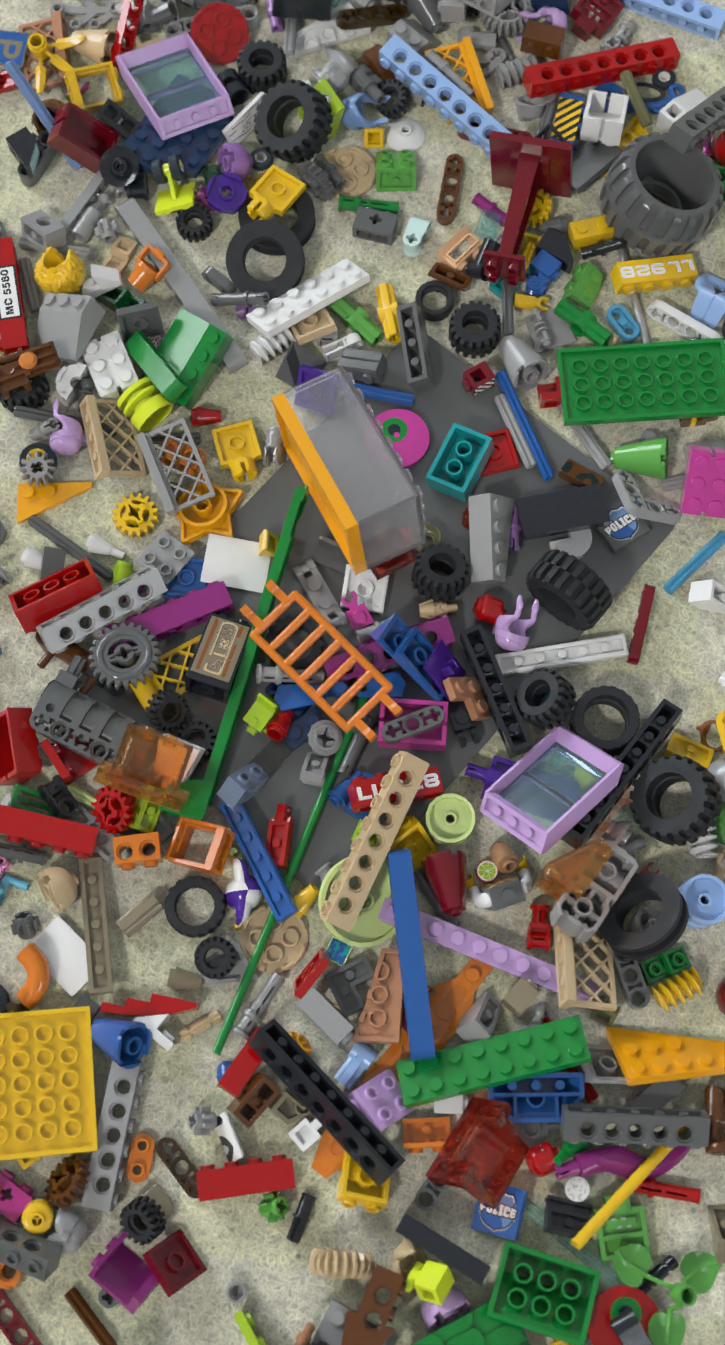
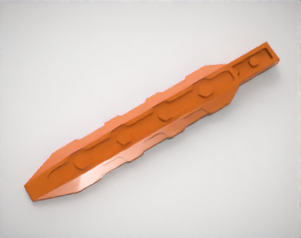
M471 958L456 978L433 987L436 993L429 998L431 1021L434 1026L435 1051L442 1050L452 1036L457 1034L455 1030L462 1015L473 1005L475 991L494 967ZM403 1028L401 1029V1044H391L378 1062L372 1065L362 1077L363 1081L357 1088L387 1069L393 1072L399 1082L396 1061L411 1058L408 1034ZM325 1128L311 1167L321 1176L327 1178L342 1168L345 1149Z

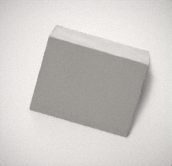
M587 1044L592 1062L578 1065V1072H584V1082L628 1084L611 1045Z

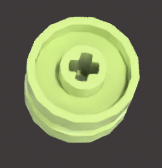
M443 794L436 797L429 804L425 816V828L429 837L435 843L445 847H455L464 843L470 837L475 825V811L471 803L465 797L457 794ZM447 816H451V819H455V821L448 823L446 821Z

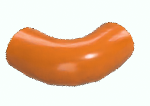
M30 943L16 957L27 972V980L16 993V996L24 1006L33 1009L47 992L51 973L49 962L43 952L35 943Z

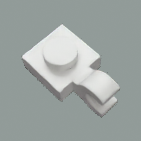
M305 1118L288 1135L302 1152H305L322 1136L317 1130L323 1125L316 1118L312 1122Z

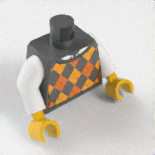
M522 855L523 860L519 861V865L516 868L518 874L481 887L475 885L474 875L469 873L470 879H466V891H468V894L478 908L497 911L526 900V894L533 889V881L528 870L529 864L525 855Z

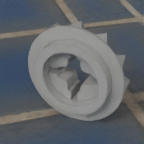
M329 720L316 722L311 726L307 734L308 745L311 746L313 752L321 756L334 754L342 744L340 728ZM326 732V737L332 740L326 741L323 745V741L317 736L323 735Z

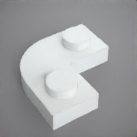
M590 529L568 533L569 538L549 543L550 550L565 551L569 555H574L577 559H580L591 546L592 533Z

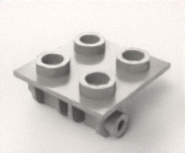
M535 308L531 310L532 314L530 316L524 317L537 353L577 342L574 333L570 329V325L554 314V309L542 312Z
M162 530L135 562L143 568L149 565L157 567L164 583L168 586L192 559L195 552L165 530Z

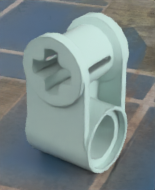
M413 216L410 217L407 229L403 235V252L406 256L416 257L419 255L428 237L427 235H429L431 222Z

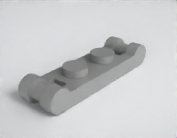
M311 558L306 560L302 566L299 567L297 565L292 568L311 604L335 628L341 624L344 626L349 623ZM310 571L312 576L306 579L303 574ZM335 613L337 617L330 620L329 616Z

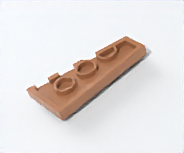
M382 948L373 975L374 979L371 988L368 990L364 1010L361 1012L359 1025L352 1040L353 1042L401 1044L403 990L398 949Z

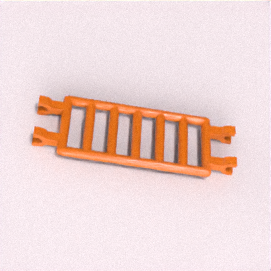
M271 579L265 586L281 603L265 619L261 620L246 604L240 609V612L255 626L250 632L251 639L344 732H349L356 727L372 743L378 736L362 719L380 701L396 718L403 713V709L387 695L393 689L392 683L300 592L294 590L287 596ZM296 601L304 611L269 644L261 634ZM311 616L319 626L284 659L276 649ZM327 632L335 641L302 674H299L291 665ZM343 647L351 656L315 690L307 680L332 655ZM358 662L366 672L331 706L322 696ZM374 678L382 688L346 721L338 711Z

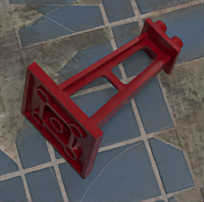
M491 131L489 146L492 185L510 188L512 192L499 252L483 251L484 272L487 276L486 280L491 283H497L499 278L507 279L506 283L515 287L519 285V281L525 282L526 280L525 256H519L518 253L538 191L543 189L544 194L548 193L553 196L571 198L573 143Z

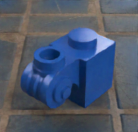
M542 249L530 262L529 268L531 269L530 274L532 276L527 279L526 293L531 296H544L549 289L548 285L552 281L555 283L560 278L562 262Z

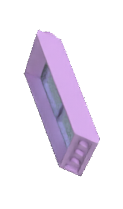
M188 32L115 56L123 80L162 140L234 115L228 92Z
M560 725L552 729L485 791L480 812L539 854H545L618 785L624 764Z

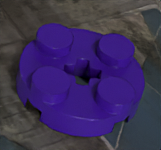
M224 172L221 175L212 177L206 188L208 205L219 213L236 214L244 206L247 198V189L243 184V180L230 172ZM228 189L231 196L224 197L221 191L225 192Z

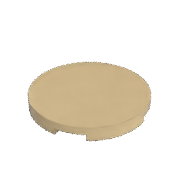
M349 145V147L333 148L324 154L329 163L334 164L337 167V172L346 180V185L341 190H337L331 183V186L334 188L333 198L339 199L340 193L343 196L356 197L360 195L362 197L371 190L376 180V167L374 160L366 151Z
M269 905L261 906L252 911L248 919L242 924L243 927L239 937L240 949L248 962L271 908ZM294 914L282 923H278L276 920L256 968L257 970L265 973H282L299 963L308 945V932L302 918Z

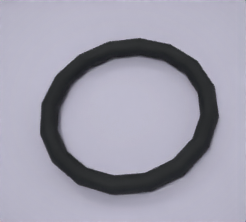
M636 82L637 86L653 88L661 93L656 98L642 97L644 102H658L665 97L664 90L659 86L647 82Z

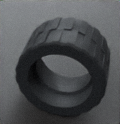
M606 685L593 687L589 691L584 692L577 700L569 721L570 731L614 757L620 755L637 734L640 727V713L633 698L624 690ZM598 704L609 705L620 712L625 721L624 732L619 738L614 740L596 738L585 727V712L591 706Z

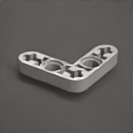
M619 468L613 475L612 482L624 508L633 517L671 525L677 524L683 514L675 505L644 499L633 475L629 471Z

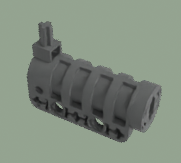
M75 655L67 671L60 669L55 681L50 683L42 694L30 716L31 727L53 742L122 777H130L135 771L141 774L145 773L156 757L158 741L162 733L77 691L82 683L78 676L87 660ZM49 723L51 724L50 728L44 725ZM79 740L80 742H82V743H84V744L89 743V745H90L89 750H88V748H87L86 746H84V745H82V744H79V745H78V744H77V741ZM106 751L104 756L100 757L101 753ZM116 760L124 763V765H117Z

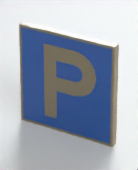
M0 30V66H4L8 61L14 60L19 68H23L30 33Z

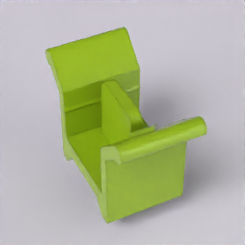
M259 693L255 703L243 718L249 724L246 731L253 736L258 731L266 733L267 725L281 712L272 696L268 695L266 697Z

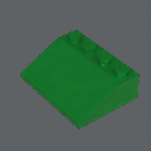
M182 308L159 345L158 350L188 385V388L176 402L191 411V408L195 406L234 339L214 325ZM144 372V373L142 374L141 378L148 377V376H147L146 373Z
M506 1241L502 1246L486 1316L571 1345H584L601 1272Z

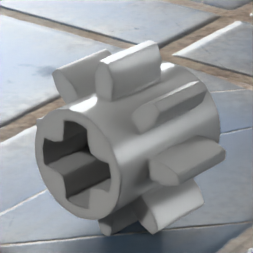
M610 36L607 39L604 38L603 44L600 45V51L625 47V45L622 44L621 38Z
M108 217L100 219L97 223L98 227L94 228L95 235L99 237V241L107 244L115 242L118 238L117 234L121 233L116 220Z
M195 1106V1111L190 1112L188 1116V1127L194 1130V1135H210V1130H214L217 1126V1115L215 1112H211L210 1106Z

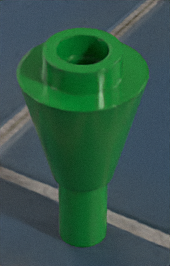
M564 1141L561 1151L553 1158L555 1164L560 1166L567 1158L586 1150L588 1142L571 1144Z

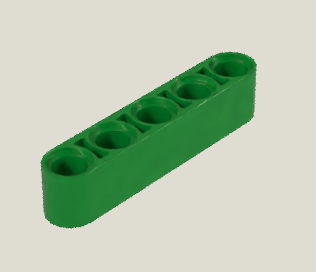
M136 330L124 344V347L158 390L169 401L175 403L188 388V385L151 340L141 331Z

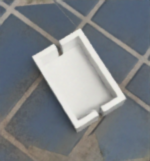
M589 90L579 140H584L587 143L602 141L601 143L606 146H619L629 96L611 93L608 113H604L607 92Z
M117 330L101 336V341L97 342V339L90 340L82 354L100 399L118 400L120 398L118 388L121 387L122 392H124L133 383L138 381Z

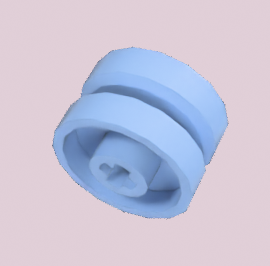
M700 874L684 881L677 887L688 905L689 917L687 927L703 929L725 918V884L719 878L710 874Z

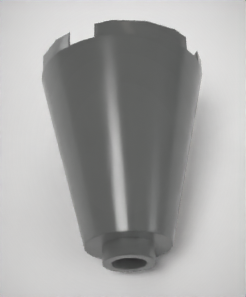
M402 0L429 33L437 35L445 30L447 22H441V13L437 12L438 0Z

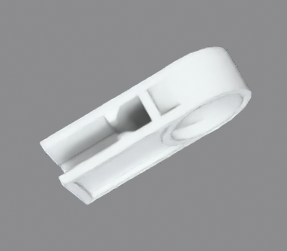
M351 333L323 346L322 356L328 364L341 358L344 348L359 350L364 343L358 333Z

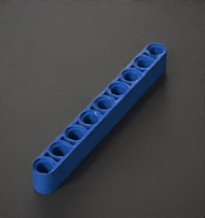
M410 848L389 850L387 864L411 1061L435 1058V1045Z

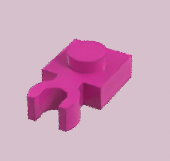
M352 590L353 600L348 602L344 596H341V602L349 607L345 615L354 631L373 623L374 619L364 602L358 605L357 594Z

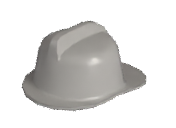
M528 94L513 98L512 102L516 104L519 121L526 122L539 118L542 115L545 104L554 101L556 94L529 99Z

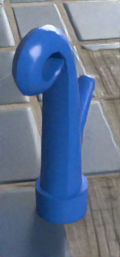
M679 83L671 84L668 88L669 97L663 98L658 102H644L648 112L659 115L660 109L664 108L671 100L685 94L684 87ZM673 90L678 91L679 95H676ZM628 99L626 114L635 113L630 99Z

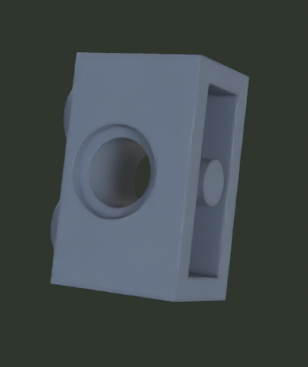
M252 762L229 775L217 792V795L231 809H234L256 796L269 776L260 766Z

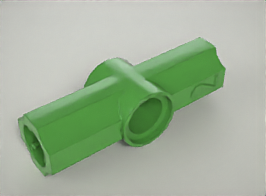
M345 297L329 304V309L343 321L346 328L349 327L353 331L352 333H358L371 347L376 346L384 337V332L370 320L367 312L361 307L356 308Z

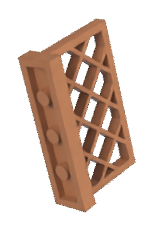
M60 10L54 11L53 17L19 25V32L34 30V33L42 34L47 41L52 40L54 43L57 39L68 37L67 22ZM52 25L48 33L43 31L46 26ZM57 46L51 47L52 55L58 54L72 66L70 48L58 50ZM26 52L23 72L30 83L35 78V69L32 71L28 66L33 61L39 63V60ZM50 57L43 60L42 66L49 69L46 72L44 90L62 85L66 86L64 80L65 73L53 64L52 66L47 64ZM53 72L58 74L57 80H48ZM34 85L32 88L36 92V85Z

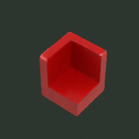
M559 376L554 377L553 384L537 386L540 409L558 407L561 404Z

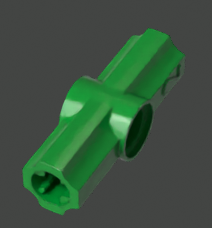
M566 298L560 300L554 309V314L568 323L571 331L578 337L585 336L597 346H607L613 338V333L598 323L596 316L591 311L586 309L582 311Z

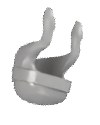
M39 1196L38 1199H45V1197ZM66 1205L63 1209L53 1206L54 1210L58 1211L55 1221L56 1232L52 1233L49 1237L46 1233L36 1235L63 1246L61 1254H73L78 1251L85 1240L88 1230L87 1222L81 1215L72 1211Z

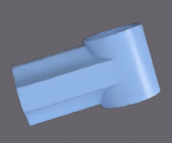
M356 1043L349 1052L348 1059L334 1078L350 1090L363 1071L370 1067V1064L379 1053L366 1043Z

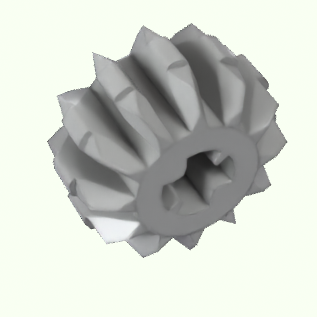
M35 451V457L28 453L29 461L22 459L21 463L24 466L19 467V471L24 473L21 476L22 480L29 479L27 483L29 486L35 481L37 488H40V482L42 481L45 486L49 485L46 478L54 480V475L51 474L56 472V467L51 466L54 460H47V453H44L42 457H40L39 451ZM40 465L42 472L37 471V473H35L33 468H38Z

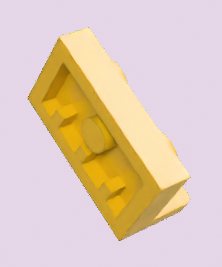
M673 732L663 756L666 755L669 758L672 754L680 755L681 757L686 756L698 762L707 770L715 750Z

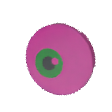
M392 409L379 414L370 423L366 434L367 449L371 457L378 464L394 468V470H403L415 466L423 459L429 447L430 436L427 425L417 414L404 409Z

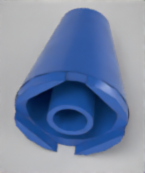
M96 1018L91 1022L92 1041L120 1067L133 1069L142 1063L140 1059L144 1054L148 1055L152 1044V1033L150 1029H147L146 1024L139 1021Z

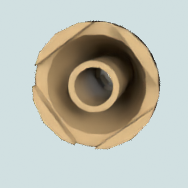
M117 29L76 30L71 36L83 34L86 37L82 43L71 48L97 64L109 62Z

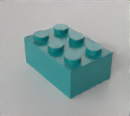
M453 423L425 477L428 487L467 503L468 497L471 495L494 450L493 439Z

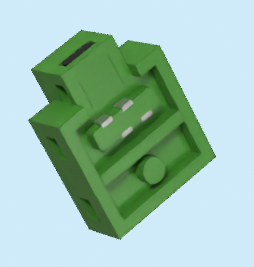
M615 1192L602 1194L603 1204H605L614 1195ZM628 1197L596 1232L599 1256L602 1262L613 1261L614 1252L617 1247L630 1243L640 1244L650 1253L643 1204L640 1202L630 1204V1198ZM601 1207L593 1208V1215H595L601 1209Z

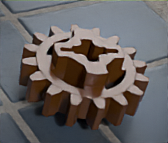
M71 1155L70 1158L65 1157L62 1164H57L56 1171H51V1175L46 1181L49 1186L44 1189L47 1193L45 1199L48 1200V1203L56 1208L63 1209L65 1205L69 1207L72 1200H78L77 1195L84 1192L83 1189L89 1182L86 1180V1177L90 1175L88 1171L90 1166L84 1159Z

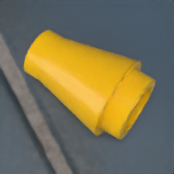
M310 883L305 889L293 896L299 912L295 915L300 918L303 915H307L319 895L320 890L314 884Z

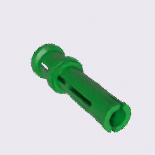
M341 193L339 194L338 212L344 210L353 211L356 214L358 206L371 207L374 210L383 212L389 211L398 215L399 202L362 199L360 195L349 197L343 196Z

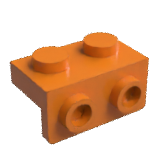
M450 1117L402 1119L404 1149H409V1153H423V1148L432 1147L433 1152L447 1151V1146H452Z

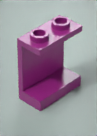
M124 1231L119 1238L114 1236L106 1246L107 1251L104 1255L100 1252L91 1263L93 1269L88 1276L130 1313L134 1314L159 1285V1282L149 1266L123 1244L128 1236V1233Z

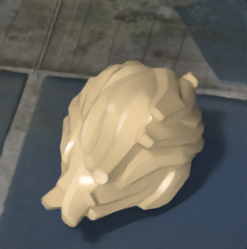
M406 1237L402 1239L403 1242L394 1250L391 1258V1269L404 1276L403 1282L407 1279L416 1261L421 1262L423 1265L427 1261L423 1248ZM415 1286L411 1292L404 1290L402 1295L403 1302H406L408 1299L414 1300Z

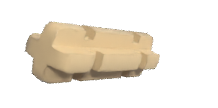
M214 1010L209 1013L208 1017L204 1016L190 1024L189 1028L185 1027L180 1030L179 1035L183 1042H188L193 1039L194 1035L198 1036L212 1028L213 1024L217 1025L222 1022L223 1017L218 1010Z

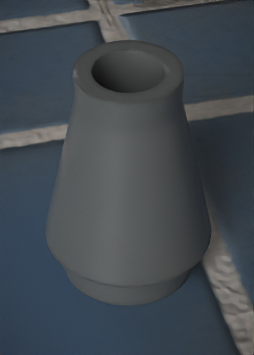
M561 215L543 221L542 225L538 223L539 234H544L548 228L558 230L562 234L567 233L566 216L561 217Z

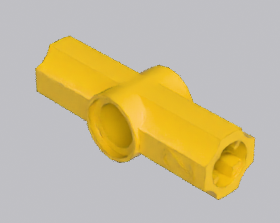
M381 283L375 289L379 307H377L378 315L384 327L387 342L397 344L401 342L396 307H399V304L396 301L392 284Z

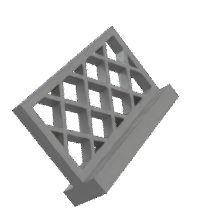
M185 418L146 434L142 432L135 435L169 517L216 496ZM183 425L185 432L182 439L172 436L174 428ZM159 434L166 437L162 448L154 445L151 438ZM169 439L180 442L176 453L165 449ZM183 444L192 447L193 451L190 458L179 455ZM164 452L174 456L170 467L162 464L160 461ZM177 458L188 462L184 472L173 468ZM191 463L199 466L201 469L197 478L187 474ZM171 472L182 475L177 486L168 481ZM185 477L195 480L192 491L181 488ZM199 482L207 485L210 491L202 496L195 493ZM179 491L189 494L187 502L178 505L176 497Z

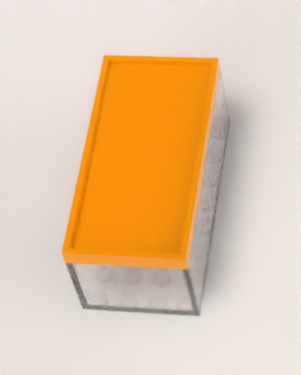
M340 366L280 393L271 399L283 446L305 486L309 487L312 499L356 576L426 543L425 534L428 531L424 524L426 518L422 510L425 508L421 500L423 494L418 485L414 486L409 469H404L400 454L392 449L393 444L388 435L384 436L381 422L378 419H374V413L370 404H365L363 401L364 395L361 389H356L354 386L355 381L350 372L347 373L344 367Z

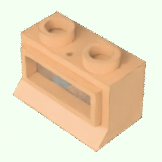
M465 225L438 250L437 262L463 273L466 271L468 263L476 259L483 241L475 236Z

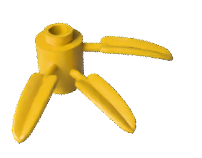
M33 33L30 35L27 42L28 48L33 57L39 60V66L35 69V84L38 94L43 93L46 84V67L42 66L43 60L50 57V63L64 73L66 70L74 69L58 54L52 55L51 47L57 46L58 50L76 46L85 40V35L81 34L57 39L55 43L50 44L42 34Z

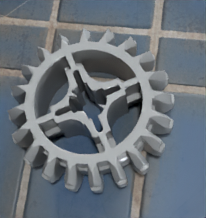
M514 0L494 17L480 11L482 25H485L486 31L491 30V33H498L499 38L505 35L508 39L509 35L516 37L517 33L522 34L528 19L519 15V11L533 13L531 0Z

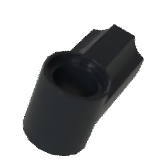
M484 238L476 259L471 260L467 265V275L478 280L487 281V276L484 272L483 251L498 252L501 244L489 238Z

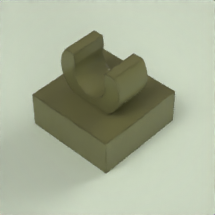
M602 995L600 1000L603 1003H609L604 1001L606 996ZM617 1006L615 1012L592 1009L589 1018L612 1027L620 1007Z

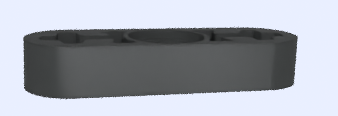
M431 705L387 722L382 727V738L388 744H396L437 728L444 721V711L439 706ZM430 712L439 714L437 721L433 719L426 720V726H423L421 715L426 719L430 717ZM410 719H415L419 722L420 726L416 730H410L407 728L406 723ZM403 723V730L406 734H402V730L396 732V737L394 738L391 735H386L389 728L396 731L400 729L399 724Z

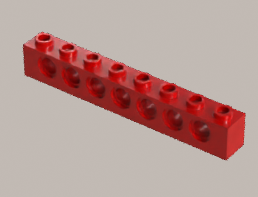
M673 37L526 66L522 82L529 99L540 98L551 94H560L561 92L617 82L621 80L620 74L626 70H630L634 78L652 75L663 68L666 71L677 68L681 54Z

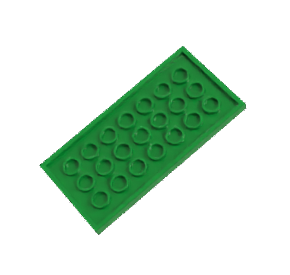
M724 338L556 350L564 426L725 416Z

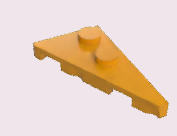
M63 482L48 483L49 485L47 486L44 483H40V488L36 487V483H33L31 486L27 483L18 484L17 523L22 524L32 515L39 516L46 510L53 509L67 502L72 497L86 493L89 489L93 488V483Z

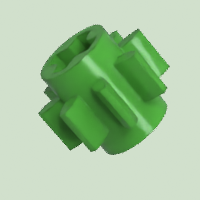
M280 1191L263 1194L264 1199L259 1204L261 1217H268V1223L284 1220V1215L289 1210L287 1198L280 1197Z

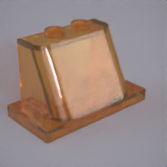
M128 722L113 762L110 763L102 760L93 781L179 813L190 792L179 787L194 747L178 741L172 735L164 736L156 733L157 731L151 727L143 728Z

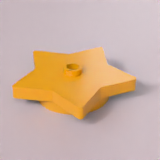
M210 480L216 494L215 497L177 512V515H174L181 524L182 544L187 546L209 535V533L233 538L231 514L243 499V491L220 488ZM195 481L193 485L188 487L186 490L192 491ZM199 482L195 493L201 496L209 493L208 486ZM183 492L177 497L178 505L187 502L189 494Z

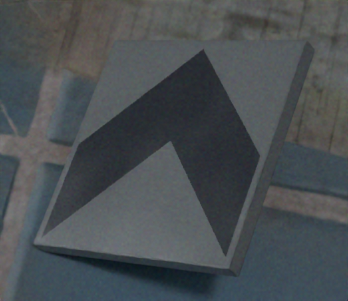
M292 341L275 377L292 388L297 389L300 365L305 364L324 370L327 362Z

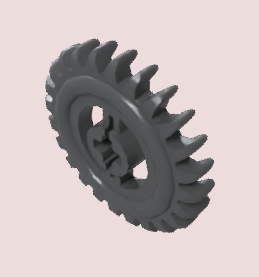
M122 622L120 627L113 624L112 630L105 628V634L98 633L99 640L92 641L95 647L89 649L92 655L88 657V660L92 662L89 667L91 670H94V677L97 678L100 675L99 682L101 684L107 680V687L110 688L115 683L117 691L121 684H123L125 690L128 691L129 683H132L134 688L137 689L138 680L145 685L144 676L150 679L153 678L150 670L158 672V668L154 663L161 664V660L157 656H161L162 652L156 649L160 648V643L155 641L156 635H150V629L143 630L142 625L134 628L133 622L128 626L125 625V622ZM128 641L137 645L132 647L129 644H120L115 648L114 654L109 655L114 645L120 642ZM140 655L139 661L137 662L136 656ZM117 663V665L119 666V668H116V667L113 666L112 664Z

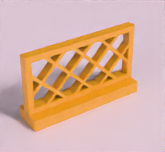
M470 36L462 38V42L434 48L435 52L444 61L447 60L455 64L454 71L458 66L466 70L465 77L461 78L475 91L471 99L492 116L494 105ZM430 50L424 51V57ZM459 50V59L456 60L449 56L450 51ZM442 97V98H441L442 101H449V100H450V99H448V98H446V97ZM446 120L447 125L453 124L451 121Z

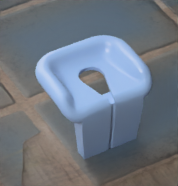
M701 273L695 281V289L698 294L689 316L715 329L725 313V280L709 273ZM714 288L721 290L722 293H715Z

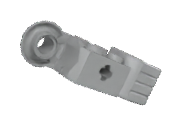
M612 820L601 836L605 840L598 841L550 912L552 927L558 925L565 934L575 937V943H583L590 940L639 867L635 858L622 849L632 834L628 830L632 824L630 821L615 822Z

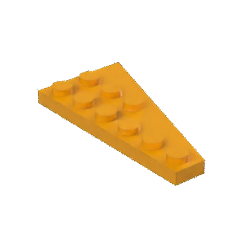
M606 1026V1036L629 1086L725 1074V1041Z

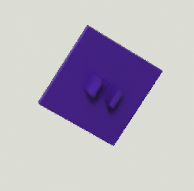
M439 640L423 666L447 700H449L442 681L448 677H464L466 671L442 640Z

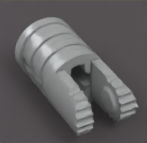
M270 427L267 429L262 462L265 467L271 465L272 456L275 466H280L284 449L279 427Z

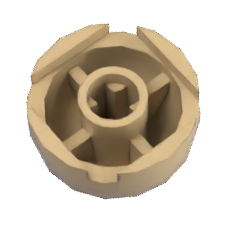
M53 866L37 873V876H41V879L38 880L40 891L45 901H47V898L52 901L55 908L51 910L55 914L64 911L76 901L79 880L74 873L70 874L67 869L60 866Z

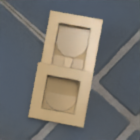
M120 235L110 247V255L101 266L118 269L120 275H122L138 247V242Z

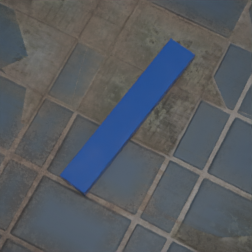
M225 802L219 804V807L231 831L236 834L235 839L277 922H284L299 912V909L245 803L231 809Z

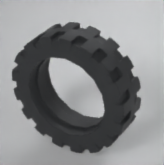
M287 615L282 620L281 618L278 619L274 626L271 625L269 628V633L266 634L265 640L270 644L299 615H295V617ZM308 618L298 629L310 635L318 625L311 622V619ZM323 635L313 644V648L307 657L295 661L291 665L294 669L306 670L324 652ZM268 656L271 664L275 667L277 664Z
M199 875L194 877L187 876L183 880H178L169 889V893L165 898L164 911L167 921L179 934L189 938H201L213 933L221 925L226 914V901L219 886L211 879ZM200 888L206 890L214 900L213 914L207 922L201 925L192 926L185 924L177 914L178 900L189 889Z

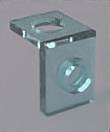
M482 209L474 235L482 239L489 238L494 241L502 215Z

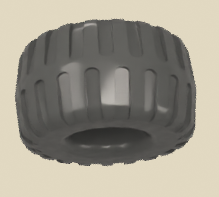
M652 132L648 136L645 134L641 135L627 144L611 164L600 191V208L602 214L606 215L605 222L609 228L613 227L615 230L614 235L619 240L623 238L627 241L628 247L633 250L635 247L639 248L642 254L648 256L652 253H655L656 257H666L668 254L675 256L692 248L709 230L723 203L724 184L720 181L721 173L718 168L714 167V161L710 156H706L699 146L683 155L664 142L667 133L661 135L659 132ZM649 193H652V194H654V195H657V196L660 197L662 200H664V201L667 203V205H665V204L659 202V201L656 200L654 197H652Z

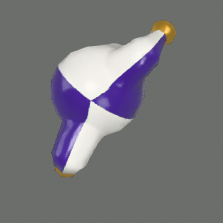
M232 855L229 861L233 865L234 877L225 887L224 897L228 906L236 911V921L233 924V928L238 931L242 929V924L248 919L251 909L259 904L263 892L255 877L249 875L246 862L239 859L238 856Z

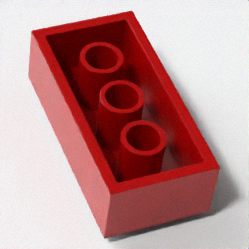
M85 558L8 595L16 617L27 634L29 632H36V626L103 591L88 559Z

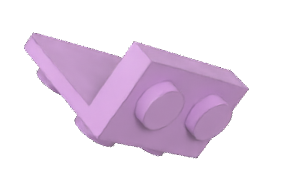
M389 1069L355 1089L347 1096L379 1132H382L414 1110V1107L405 1108L400 1083Z

